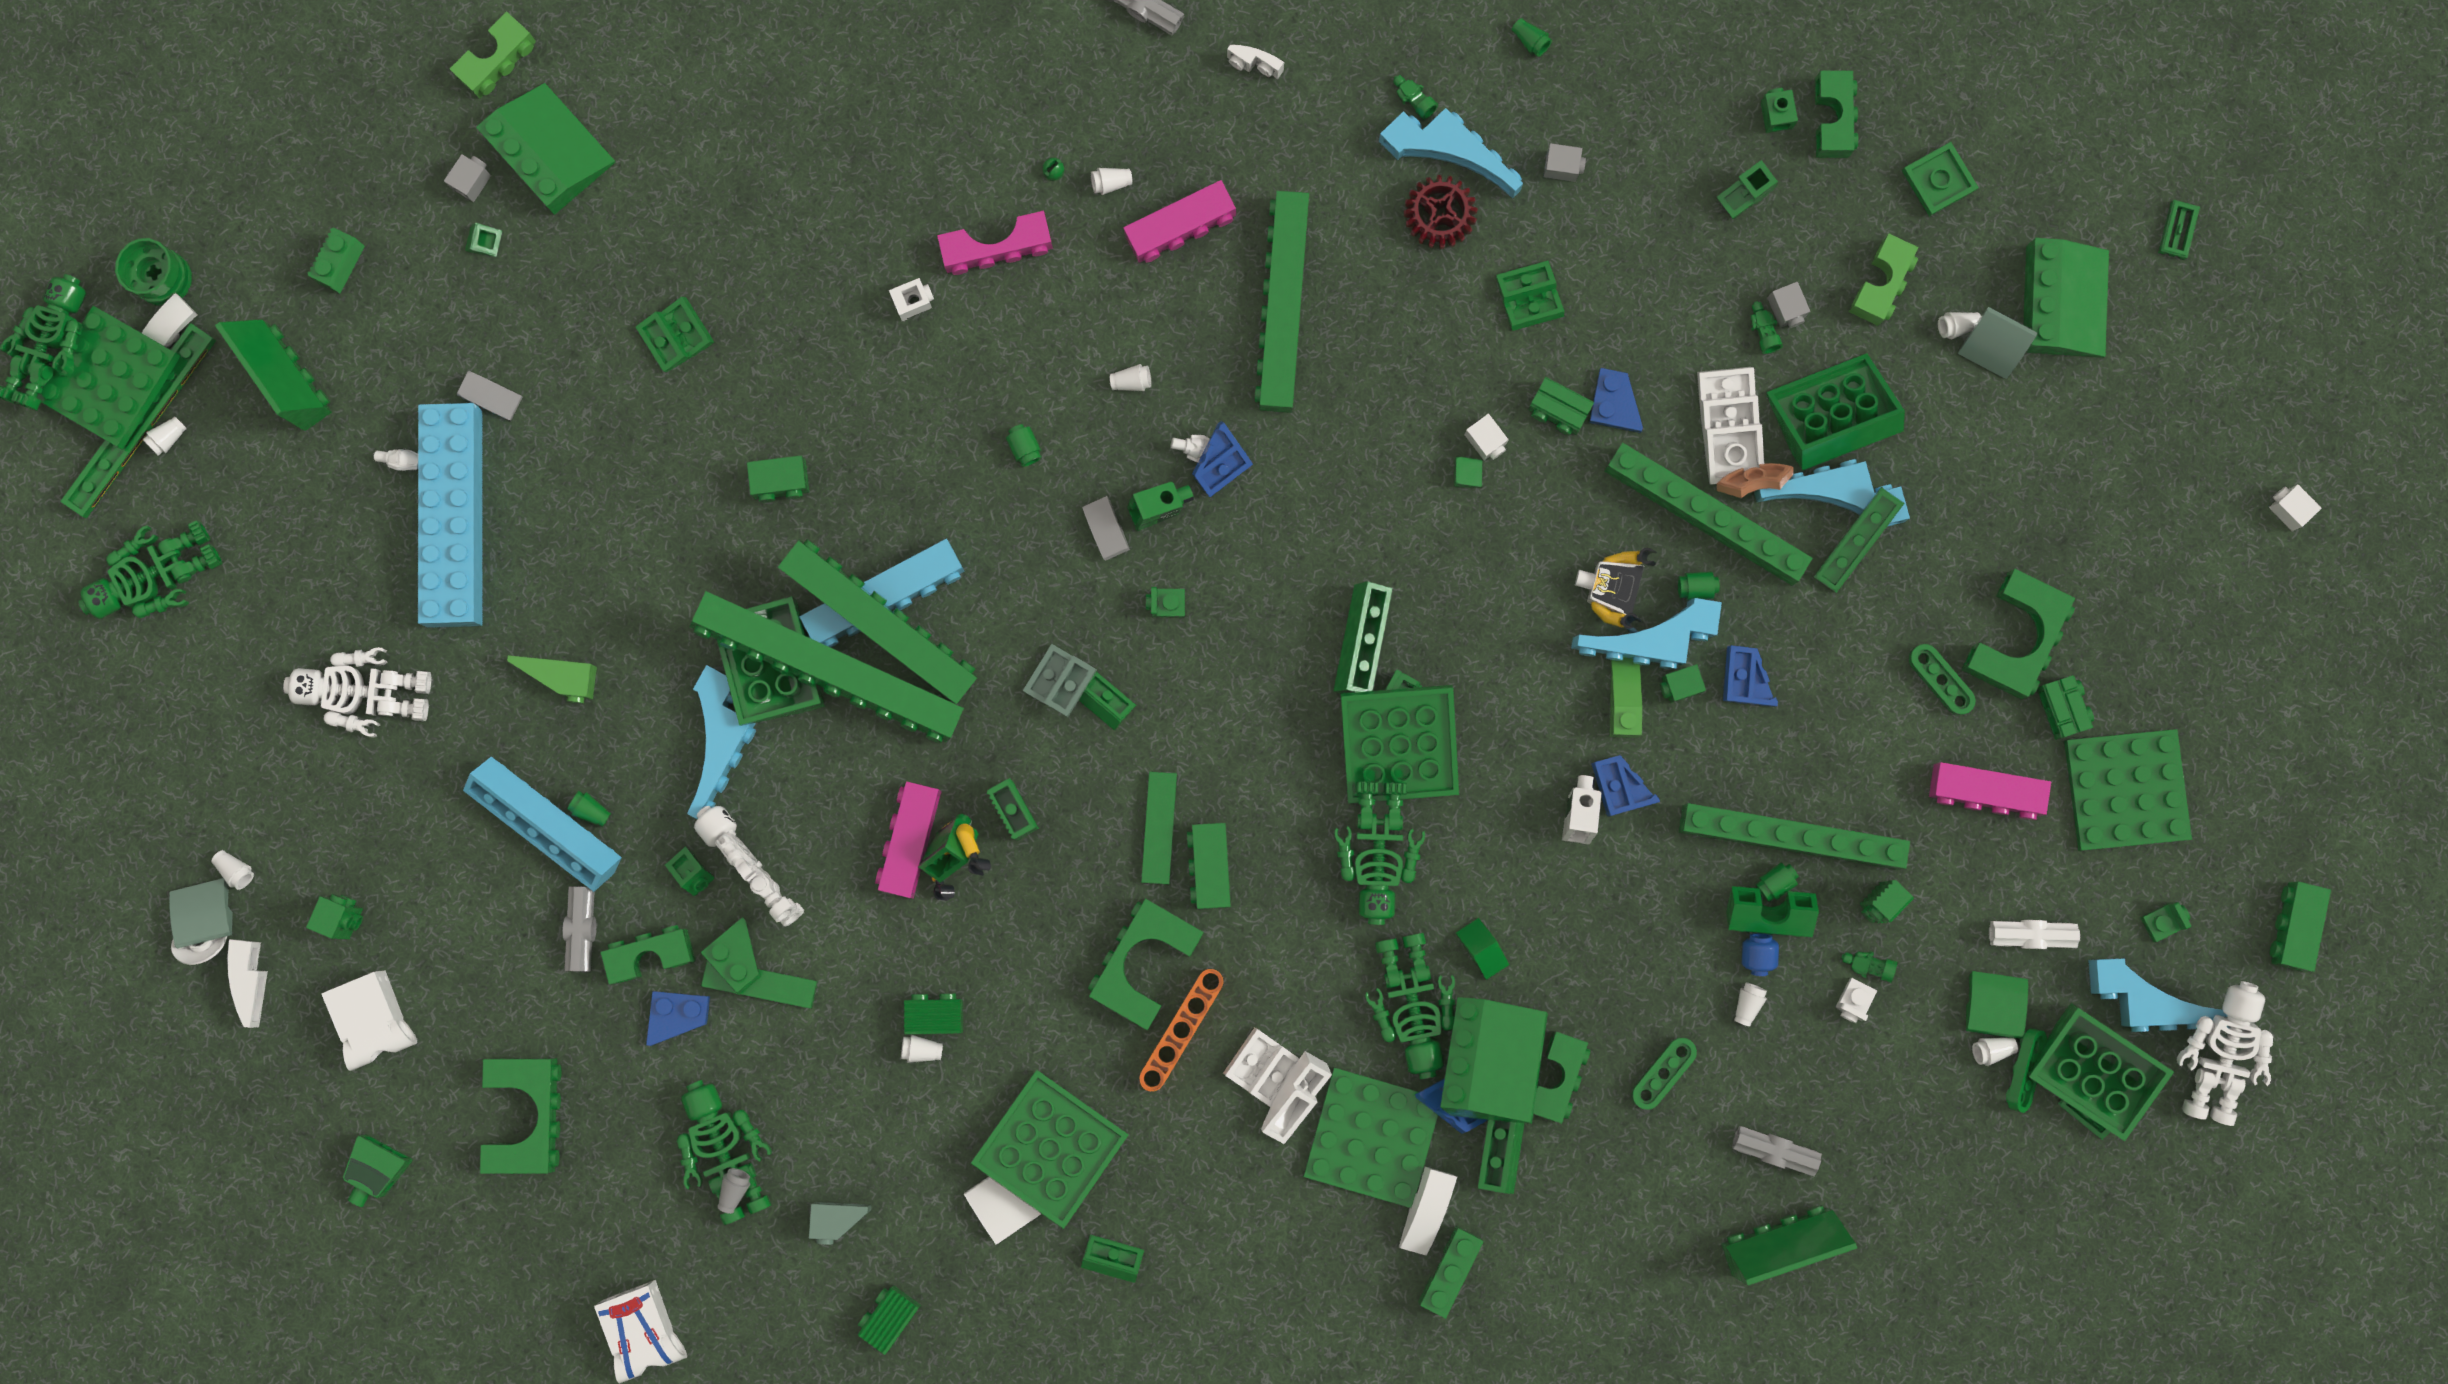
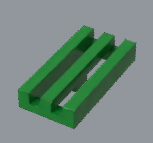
M2177 200L2171 201L2158 253H2166L2171 257L2177 256L2182 260L2188 258L2200 209L2199 206ZM2177 208H2180L2171 247H2168ZM2188 210L2191 211L2182 249L2178 250L2177 248L2186 212Z

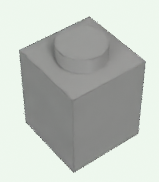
M1550 143L1547 150L1543 177L1576 182L1578 175L1583 174L1586 158L1581 157L1582 148Z
M461 154L444 182L452 190L474 203L491 175L485 169L487 165L475 156L469 159Z
M1798 282L1772 291L1767 298L1779 327L1788 325L1789 328L1796 327L1804 323V318L1810 313Z

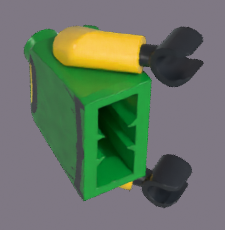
M958 814L936 833L918 868L932 877L933 882H936L933 894L938 900L948 901L949 898L954 897L955 890L953 885H945L944 880L968 863L969 858L971 859L968 864L970 873L983 876V870L989 871L991 869L990 861L978 856L980 853L976 844L978 832L970 826L972 821L964 814Z

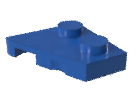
M1600 368L1589 423L1641 433L1643 426L1628 373Z
M653 991L646 1045L653 1046L672 1037L707 1025L710 996Z

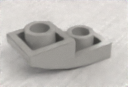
M1107 496L1082 507L1093 537L1105 561L1130 550L1123 529L1118 523L1111 501Z

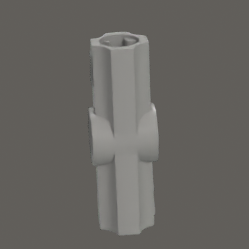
M1113 0L1125 7L1127 12L1137 20L1144 23L1148 21L1171 36L1176 33L1184 18V13L1162 0Z
M569 887L568 911L563 922V939L566 941L565 971H591L592 942H594L596 937L597 924L596 918L593 917L595 892L588 887Z
M1742 1126L1738 1127L1732 1149L1738 1152L1761 1158L1760 1161L1784 1169L1787 1167L1814 1177L1821 1163L1822 1154L1815 1150L1795 1145L1793 1141L1772 1134L1765 1135Z

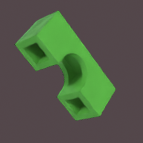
M507 11L488 30L497 41L496 52L489 58L481 59L468 50L450 68L451 72L479 99L483 95L490 94L496 86L495 83L502 76L510 74L515 67V63L521 57L527 56L533 50L534 43L536 42L532 35Z
M1888 233L1882 240L1871 263L1883 270L1886 275V285L1875 286L1865 282L1860 287L1849 312L1877 326L1884 319L1888 321L1896 307L1892 304L1895 296L1900 297L1907 284L1903 279L1907 271L1910 273L1913 271L1918 261V257L1915 254L1919 247Z

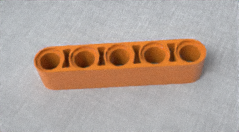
M1207 969L1200 974L1140 1074V1084L1145 1090L1150 1092L1157 1091L1164 1085L1223 986V977L1217 970ZM1213 973L1218 977L1219 984L1217 988L1209 990L1204 987L1203 978L1206 974ZM1198 997L1203 1000L1204 1010L1201 1013L1194 1014L1189 1010L1188 1003L1192 998ZM1185 1022L1189 1025L1190 1032L1187 1037L1179 1038L1175 1035L1174 1026L1176 1023ZM1164 1046H1170L1175 1051V1058L1170 1062H1164L1160 1059L1159 1051ZM1150 1070L1157 1071L1160 1075V1083L1156 1086H1149L1145 1082V1074Z

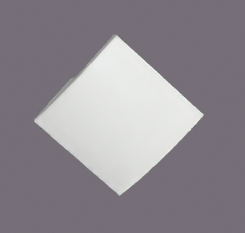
M1254 1027L1223 1074L1271 1107L1281 1086L1300 1058Z
M987 1177L964 1193L973 1211L995 1244H998L1041 1215L990 1177Z

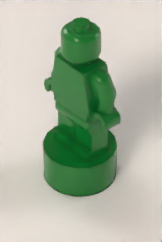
M1401 75L1394 77L1393 83L1399 87L1397 94L1402 99V103L1405 104L1409 101L1416 109L1415 113L1422 120L1428 119L1437 110L1438 103L1432 97H1427L1421 92L1423 91L1422 85L1416 84L1413 80L1405 81Z
M1754 302L1752 305L1754 314L1751 315L1753 325L1751 330L1754 331L1755 329L1759 333V346L1762 354L1776 352L1783 347L1781 338L1774 329L1777 321L1774 320L1771 312L1764 310L1761 302Z
M1858 951L1855 953V956L1848 952L1842 954V962L1846 964L1852 963V971L1861 974L1862 977L1866 978V974L1869 973L1880 977V980L1892 983L1898 964L1897 961L1887 958L1886 960L1876 959L1872 957L1874 955L1872 951Z

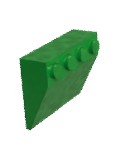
M546 83L496 109L476 127L554 215L616 163Z
M2034 238L2026 246L2023 325L2037 332L2026 353L2101 358L2106 356L2109 250L2068 240Z
M261 319L219 322L215 325L278 416L306 431L332 413L327 406L330 400L321 389L317 391L313 386L314 377L307 368L304 367L302 369L299 366L297 360L300 357L290 345L288 347L285 346L281 340L285 336L276 324L270 325Z
M1867 353L1766 392L1787 445L1802 471L1904 431L1905 410Z
M792 596L747 609L806 636L804 625L799 617L801 613L798 602ZM717 640L739 726L825 707L819 685L815 683L813 686L804 684L798 680L799 676L790 672L787 674L780 673L772 668L773 664L764 660L762 662L753 661L746 656V652L737 648L735 651L729 650L721 646L720 641Z
M1458 997L1440 1107L1450 1116L1532 1124L1548 1013L1485 999Z
M2070 1003L2055 1024L2028 1077L2123 1141H2126L2174 1071Z
M1823 1205L1807 1209L1808 1214L1798 1218L1796 1214L1785 1216L1780 1219V1224L1770 1226V1223L1756 1226L1753 1228L1754 1233L1745 1236L1743 1232L1729 1235L1726 1237L1728 1241L1721 1243L1732 1277L1746 1285H1751L1857 1249V1246L1832 1209L1824 1208Z

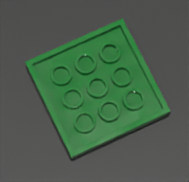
M92 306L82 322L81 336H78L76 341L78 348L77 352H73L74 368L72 372L68 373L63 370L60 373L53 369L54 374L52 378L41 387L43 392L41 395L38 394L37 398L43 404L123 450L181 356L99 308Z
M1452 685L1340 694L1348 804L1358 803V799L1361 798V793H1356V782H1379L1378 794H1373L1372 798L1375 801H1386L1389 799V794H1384V783H1406V795H1401L1400 799L1459 795L1454 692Z
M2177 729L2064 741L2078 851L2192 840Z
M1334 1067L1303 1177L1412 1208L1438 1115L1416 1098L1415 1094L1418 1091Z
M1036 1070L975 1156L971 1165L1054 1224L1064 1229L1129 1134Z

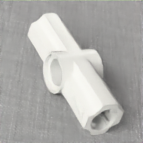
M2021 920V922L1991 921L1989 939L1990 945L2021 946L2024 949H2047V947L2078 948L2080 931L2078 924L2047 923V921Z

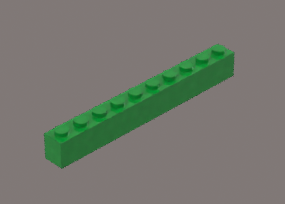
M705 591L689 626L694 629L693 632L702 638L709 639L713 637L720 641L721 646L729 650L735 651L737 648L746 652V656L753 661L762 662L764 660L773 664L772 668L780 673H793L799 676L798 680L804 684L813 686L815 683L824 687L825 693L834 697L844 696L850 699L849 703L861 709L868 707L875 710V715L885 720L895 719L901 722V727L912 732L919 730L926 733V738L936 743L947 742L951 739L964 709Z

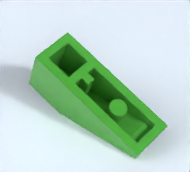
M508 655V662L558 694L567 697V702L584 703V699H593L596 666L588 663Z
M1623 657L1622 661L1611 660L1610 737L1638 738L1642 735L1640 664H1635L1632 658Z

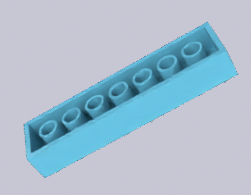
M474 403L418 405V624L427 628L482 626V409Z

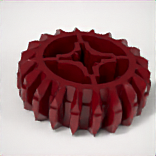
M1437 175L1435 183H1433L1430 177H1427L1426 186L1418 182L1416 185L1417 191L1410 190L1409 196L1411 199H1406L1405 206L1409 209L1404 210V217L1410 219L1406 221L1405 225L1406 227H1414L1411 231L1413 237L1419 233L1421 234L1419 238L1420 244L1429 239L1430 248H1433L1435 242H1439V248L1444 249L1445 241H1448L1449 246L1454 247L1455 238L1463 242L1465 239L1463 233L1471 234L1472 228L1470 225H1475L1477 220L1472 215L1477 214L1478 209L1471 206L1475 203V197H1467L1470 189H1460L1462 186L1461 180L1453 185L1451 184V176H1448L1446 182H1442V176ZM1435 193L1446 194L1441 199H1434L1431 196L1427 198V196ZM1454 199L1462 209V220L1456 216L1457 213L1451 208ZM1419 204L1425 207L1424 211L1430 215L1427 225L1420 218ZM1446 204L1445 214L1443 215L1442 213V216H1438L1435 220L1436 210L1438 209L1439 211V208H1443ZM1439 225L1454 226V228L1446 231L1435 230Z

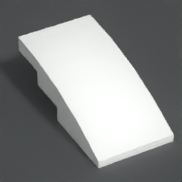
M1754 367L1697 372L1709 484H1717L1723 477L1741 468L1744 471L1753 467L1759 468V464H1764L1762 424L1759 423L1758 396L1755 394Z

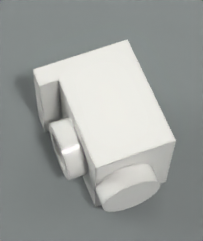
M920 278L889 290L902 321L932 308L929 301L934 300L929 285L923 286ZM912 297L919 298L918 302L914 304L909 303Z

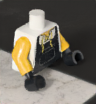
M1644 548L1641 551L1617 553L1605 557L1602 562H1599L1596 565L1594 574L1582 570L1578 571L1575 586L1590 589L1587 602L1591 604L1592 610L1604 623L1621 628L1625 627L1631 633L1637 632L1630 624L1635 620L1641 622V619L1633 613L1644 566L1640 564L1643 563L1651 567L1655 566L1656 562L1647 561L1649 554L1657 553L1655 550Z

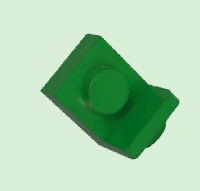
M1151 587V594H1146V610H1151L1152 617H1185V589H1157V587Z
M686 846L665 864L679 885L693 896L705 890L708 884L714 880V876L702 866L696 856Z
M2169 902L2140 917L2153 942H2158L2180 930H2186L2191 927L2189 922L2190 914L2179 902Z

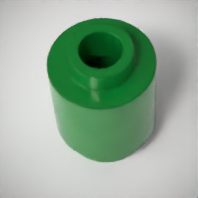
M1020 424L1008 431L1009 435L1006 437V441L1016 462H1020L1022 467L1030 466L1042 459L1040 454L1042 450L1030 426L1024 427L1023 424Z
M1712 571L1685 573L1684 576H1678L1679 598H1686V600L1693 598L1714 599L1715 593H1719V578L1714 577Z
M1780 862L1759 878L1760 881L1755 885L1760 889L1763 897L1770 902L1773 899L1778 900L1798 885L1796 879L1799 876L1790 864L1785 866Z

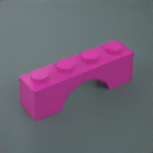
M1044 211L1018 216L1011 235L996 244L979 243L973 240L964 229L937 235L944 267L947 273L952 272L953 275L964 274L968 272V268L979 266L980 269L990 268L995 265V262L1005 260L1007 263L1016 262L1021 259V256L1032 254L1035 257L1047 254L1048 250L1053 249Z

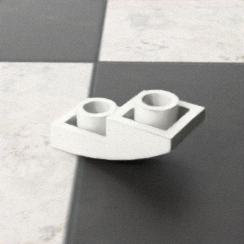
M1230 45L1227 49L1229 63L1240 71L1245 69L1250 72L1256 64L1258 65L1257 69L1267 77L1272 75L1276 79L1284 71V62L1262 50L1242 45Z
M175 293L156 312L144 328L142 334L169 348L181 337L179 332L197 316V313Z

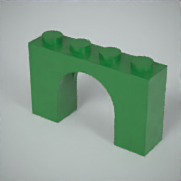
M2013 569L2007 572L1996 597L2024 610L2033 619L2037 630L2036 643L2033 649L2025 657L2015 658L2000 653L1979 642L1972 646L1961 670L2019 699L2029 697V695L2033 696L2038 689L2040 681L2037 678L2041 670L2045 671L2052 658L2049 656V653L2053 646L2056 647L2063 636V632L2060 630L2064 621L2068 622L2074 613L2075 607L2072 604L2075 598L2017 569Z
M1145 899L1143 903L1139 901L1136 903L1130 914L1134 918L1129 928L1125 925L1123 926L1116 938L1120 942L1115 952L1109 950L1102 962V965L1106 966L1101 976L1097 974L1094 976L1088 989L1092 991L1089 997L1148 1030L1162 1005L1138 992L1129 984L1124 971V963L1128 952L1141 941L1156 939L1169 944L1190 957L1204 932Z
M557 1058L483 1059L482 1088H517L525 1091L532 1097L537 1106L538 1121L533 1133L520 1143L482 1144L480 1174H548L555 1172V1167H558L560 1159L559 1150H555V1138H559L560 1122L556 1121V1110H559L561 1106V1095L557 1093V1081L561 1080L562 1075L561 1065L557 1064Z

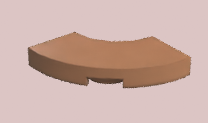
M1770 463L1759 464V468L1753 467L1746 471L1741 468L1723 477L1717 483V491L1742 498L1746 494L1758 489L1771 488L1780 490L1794 475L1793 467Z

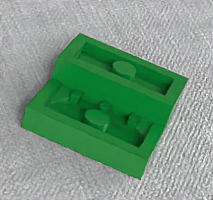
M1549 261L1496 275L1498 288L1512 331L1564 317L1565 311L1556 289L1557 283Z
M682 296L662 312H654L636 326V329L663 372L676 368L714 343L688 299Z
M1972 971L1969 975L1966 1031L2023 1039L2027 1016L2028 979Z

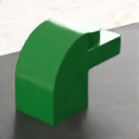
M1760 160L1740 175L1739 180L1718 195L1717 199L1730 217L1735 219L1773 191L1778 185V181L1763 161Z

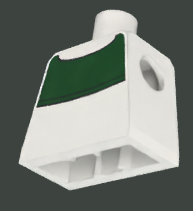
M1578 776L1577 787L1573 788L1568 795L1562 835L1563 841L1590 844L1598 832L1601 792L1594 790V777Z

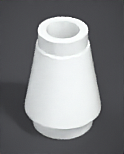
M1097 168V171L1091 172L1094 193L1104 195L1132 185L1130 169Z
M1947 312L1938 320L1939 333L1943 338L1948 337L1949 339L1973 331L1981 315L1978 312Z
M1139 364L1110 374L1112 390L1145 391V388H1150L1151 374L1149 367Z
M173 417L171 420L146 432L147 436L143 440L159 456L162 452L167 453L182 435L183 431L186 430V427L176 417Z
M224 850L217 852L211 860L231 888L235 887L237 890L246 887L254 877V873L249 865L226 853Z
M1746 982L1744 988H1740L1734 1020L1740 1024L1751 1026V1023L1767 1000L1765 997L1767 990Z
M914 1035L903 1037L901 1059L907 1060L908 1063L941 1060L943 1043H937Z
M2010 1037L1980 1038L1978 1042L1973 1044L1972 1051L1979 1065L1985 1064L1989 1066L2012 1054H2016L2018 1052V1045L2016 1040Z

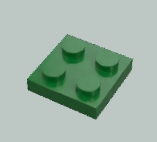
M1952 142L1904 167L1902 170L1929 217L1972 194L1979 188Z

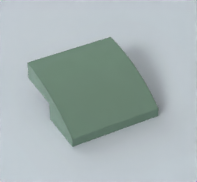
M1988 307L1976 322L1973 331L1961 345L1958 354L2007 379L2032 344L2037 332Z
M1051 644L1023 691L1057 712L1069 717L1097 669Z
M224 878L170 891V920L174 945L177 949L232 935L233 912L228 907L229 885Z

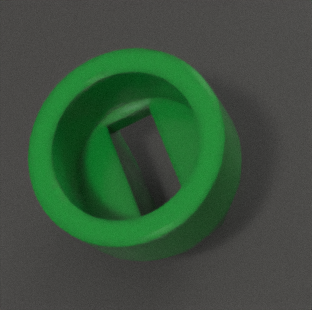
M1058 158L1047 159L1042 167L1043 174L1048 180L1056 181L1064 175V165ZM1054 163H1058L1050 173L1047 171Z

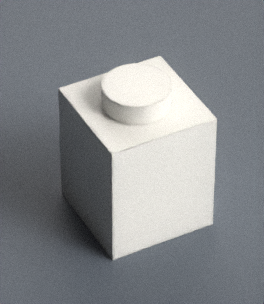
M1489 414L1469 427L1464 434L1483 460L1489 457L1494 460L1506 451L1504 446L1507 444L1508 438Z
M2299 485L2289 489L2286 486L2273 496L2275 502L2269 507L2291 531L2303 527L2322 509Z

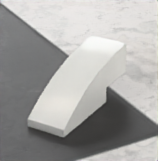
M229 939L228 977L236 1011L244 1027H259L268 972L257 970L261 942Z
M1306 1051L1303 1053L1276 1095L1261 1128L1263 1133L1283 1144L1286 1143L1316 1105V1094L1331 1077L1332 1074L1327 1063Z
M1429 1167L1424 1168L1418 1193L1415 1194L1412 1208L1409 1209L1399 1248L1427 1255L1446 1213L1456 1183V1176Z

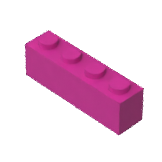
M1222 180L1123 227L1124 235L1138 262L1140 263L1145 260L1148 263L1157 259L1160 256V252L1166 249H1170V251L1176 250L1185 244V240L1193 236L1195 239L1201 238L1209 232L1208 229L1216 225L1223 227L1231 223L1233 217L1236 216V207Z
M1940 762L1933 766L1929 797L1937 798V803L1953 806L1955 801L1965 803L1964 808L1981 810L1983 806L1992 808V813L2009 815V811L2020 813L2019 818L2037 820V816L2047 815L2051 781Z
M907 781L905 787H900L897 796V803H900L898 814H893L890 823V830H893L891 841H886L882 856L886 857L884 868H879L875 884H879L878 890L914 899L921 872L918 866L926 853L942 792L939 789Z

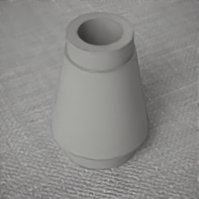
M731 1168L723 1175L718 1204L720 1211L730 1214L734 1213L735 1208L750 1186V1176L748 1173L740 1169Z

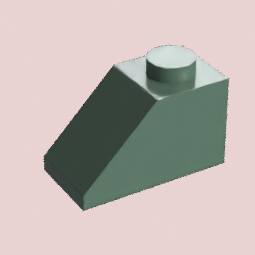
M830 1202L812 1203L809 1239H816V1244H833L834 1240L841 1238L871 1211V1205Z

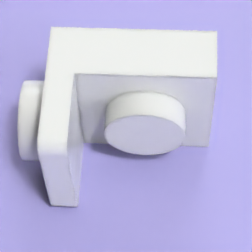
M1850 978L1835 1008L1842 1011L1841 1017L1853 1023H1856L1857 1020L1866 1021L1868 1018L1866 1013L1877 990Z

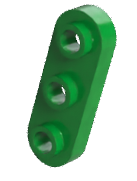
M1922 644L1912 649L1909 654L1910 666L1948 711L1954 715L1969 713L1975 706V696L1940 653L1928 644ZM1920 654L1926 656L1927 662L1925 664L1919 662L1918 657ZM1938 675L1944 677V685H1939L1937 683L1936 679ZM1956 697L1962 698L1963 705L1961 707L1955 704Z
M2030 1028L2024 1033L2023 1039H2020L2021 1048L2018 1060L2014 1063L2013 1079L2006 1093V1102L2011 1110L2025 1113L2031 1106L2037 1082L2028 1077L2047 1041V1035L2042 1030Z
M1687 1038L1672 1040L1640 1078L1631 1092L1632 1100L1637 1107L1645 1110L1655 1108L1693 1063L1697 1050L1691 1040ZM1680 1046L1686 1050L1683 1057H1679L1676 1054V1050ZM1661 1068H1665L1668 1071V1076L1664 1079H1661L1658 1075ZM1643 1090H1648L1650 1092V1098L1648 1100H1643L1641 1098V1092Z

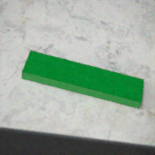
M1881 487L1815 573L1814 577L1837 593L1905 503Z
M1149 771L1141 883L1166 885L1170 883L1177 773Z
M707 961L702 987L736 993ZM758 969L760 977L740 993L741 995L812 1009L818 981Z

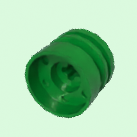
M141 238L128 243L120 251L116 260L115 273L119 283L127 291L155 306H163L175 293L183 298L191 286L192 272L188 262L181 255L153 239Z

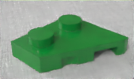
M743 917L701 952L702 956L737 995L742 993L760 977L747 923Z

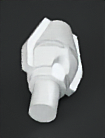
M1191 435V438H1186V440L1172 438L1171 448L1182 450L1183 453L1187 454L1188 459L1198 462L1210 438L1204 435Z
M411 450L376 451L374 454L375 461L386 463L389 468L400 471L418 469V453Z

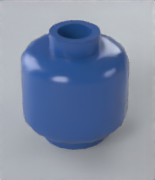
M1753 933L1750 934V938L1743 941L1742 965L1746 969L1751 970L1752 975L1767 976L1768 971L1778 967L1779 944L1772 939V935Z

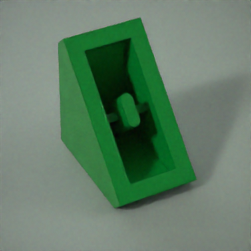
M1479 918L1456 932L1459 940L1486 980L1509 966L1497 940Z

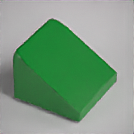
M479 223L472 224L465 251L497 257L502 230Z
M1456 457L1454 487L1482 488V460Z

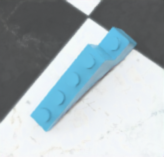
M1446 108L1423 130L1421 129L1420 122L1414 116H1408L1403 111L1380 133L1379 142L1397 160L1401 157L1412 156L1448 161L1484 176L1498 185L1512 198L1521 191L1523 185L1521 176L1514 169H1508L1502 163V158L1493 149L1489 151L1482 144V138L1475 131L1472 130L1470 132L1463 125L1464 122L1457 113H1450Z
M1856 459L1840 463V468L1830 470V466L1813 470L1814 474L1804 476L1803 472L1796 473L1780 490L1767 488L1758 489L1754 492L1756 502L1791 498L1809 499L1834 504L1860 515L1878 490L1883 487L1905 503L1888 526L1904 523L1910 519L1902 488L1892 489V485L1889 484L1876 488V493H1874L1866 461L1857 463Z
M1693 598L1687 601V607L1653 628L1619 636L1577 635L1573 637L1571 649H1577L1580 655L1596 656V653L1606 654V659L1622 661L1623 657L1632 658L1633 663L1640 665H1650V662L1660 663L1661 668L1675 670L1677 666L1686 664L1690 635L1692 640L1708 641V638L1718 634L1722 602Z
M707 665L693 688L700 697L706 732L705 761L702 777L696 796L687 813L698 819L697 813L704 807H715L713 800L717 792L722 793L727 786L729 778L726 776L731 767L735 769L743 755L740 753L745 743L749 744L756 733V729L753 728L756 723L739 726L736 712L727 708L729 703L733 704L726 675Z
M2125 959L2088 960L2091 994H2100L2101 999H2117L2119 993L2121 1026L2131 1027V1032L2149 1031V1026L2159 1025V1030L2161 1031L2177 1030V1024H2187V1029H2197L2195 1026L2201 1017L2206 1016L2211 1018V1020H2213L2215 1015L2227 1017L2221 1009L2202 1007L2184 1002L2162 992L2133 972L2125 964Z

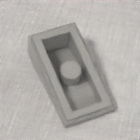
M471 371L467 372L457 392V396L461 399L474 403L509 421L512 420L523 398L521 395Z

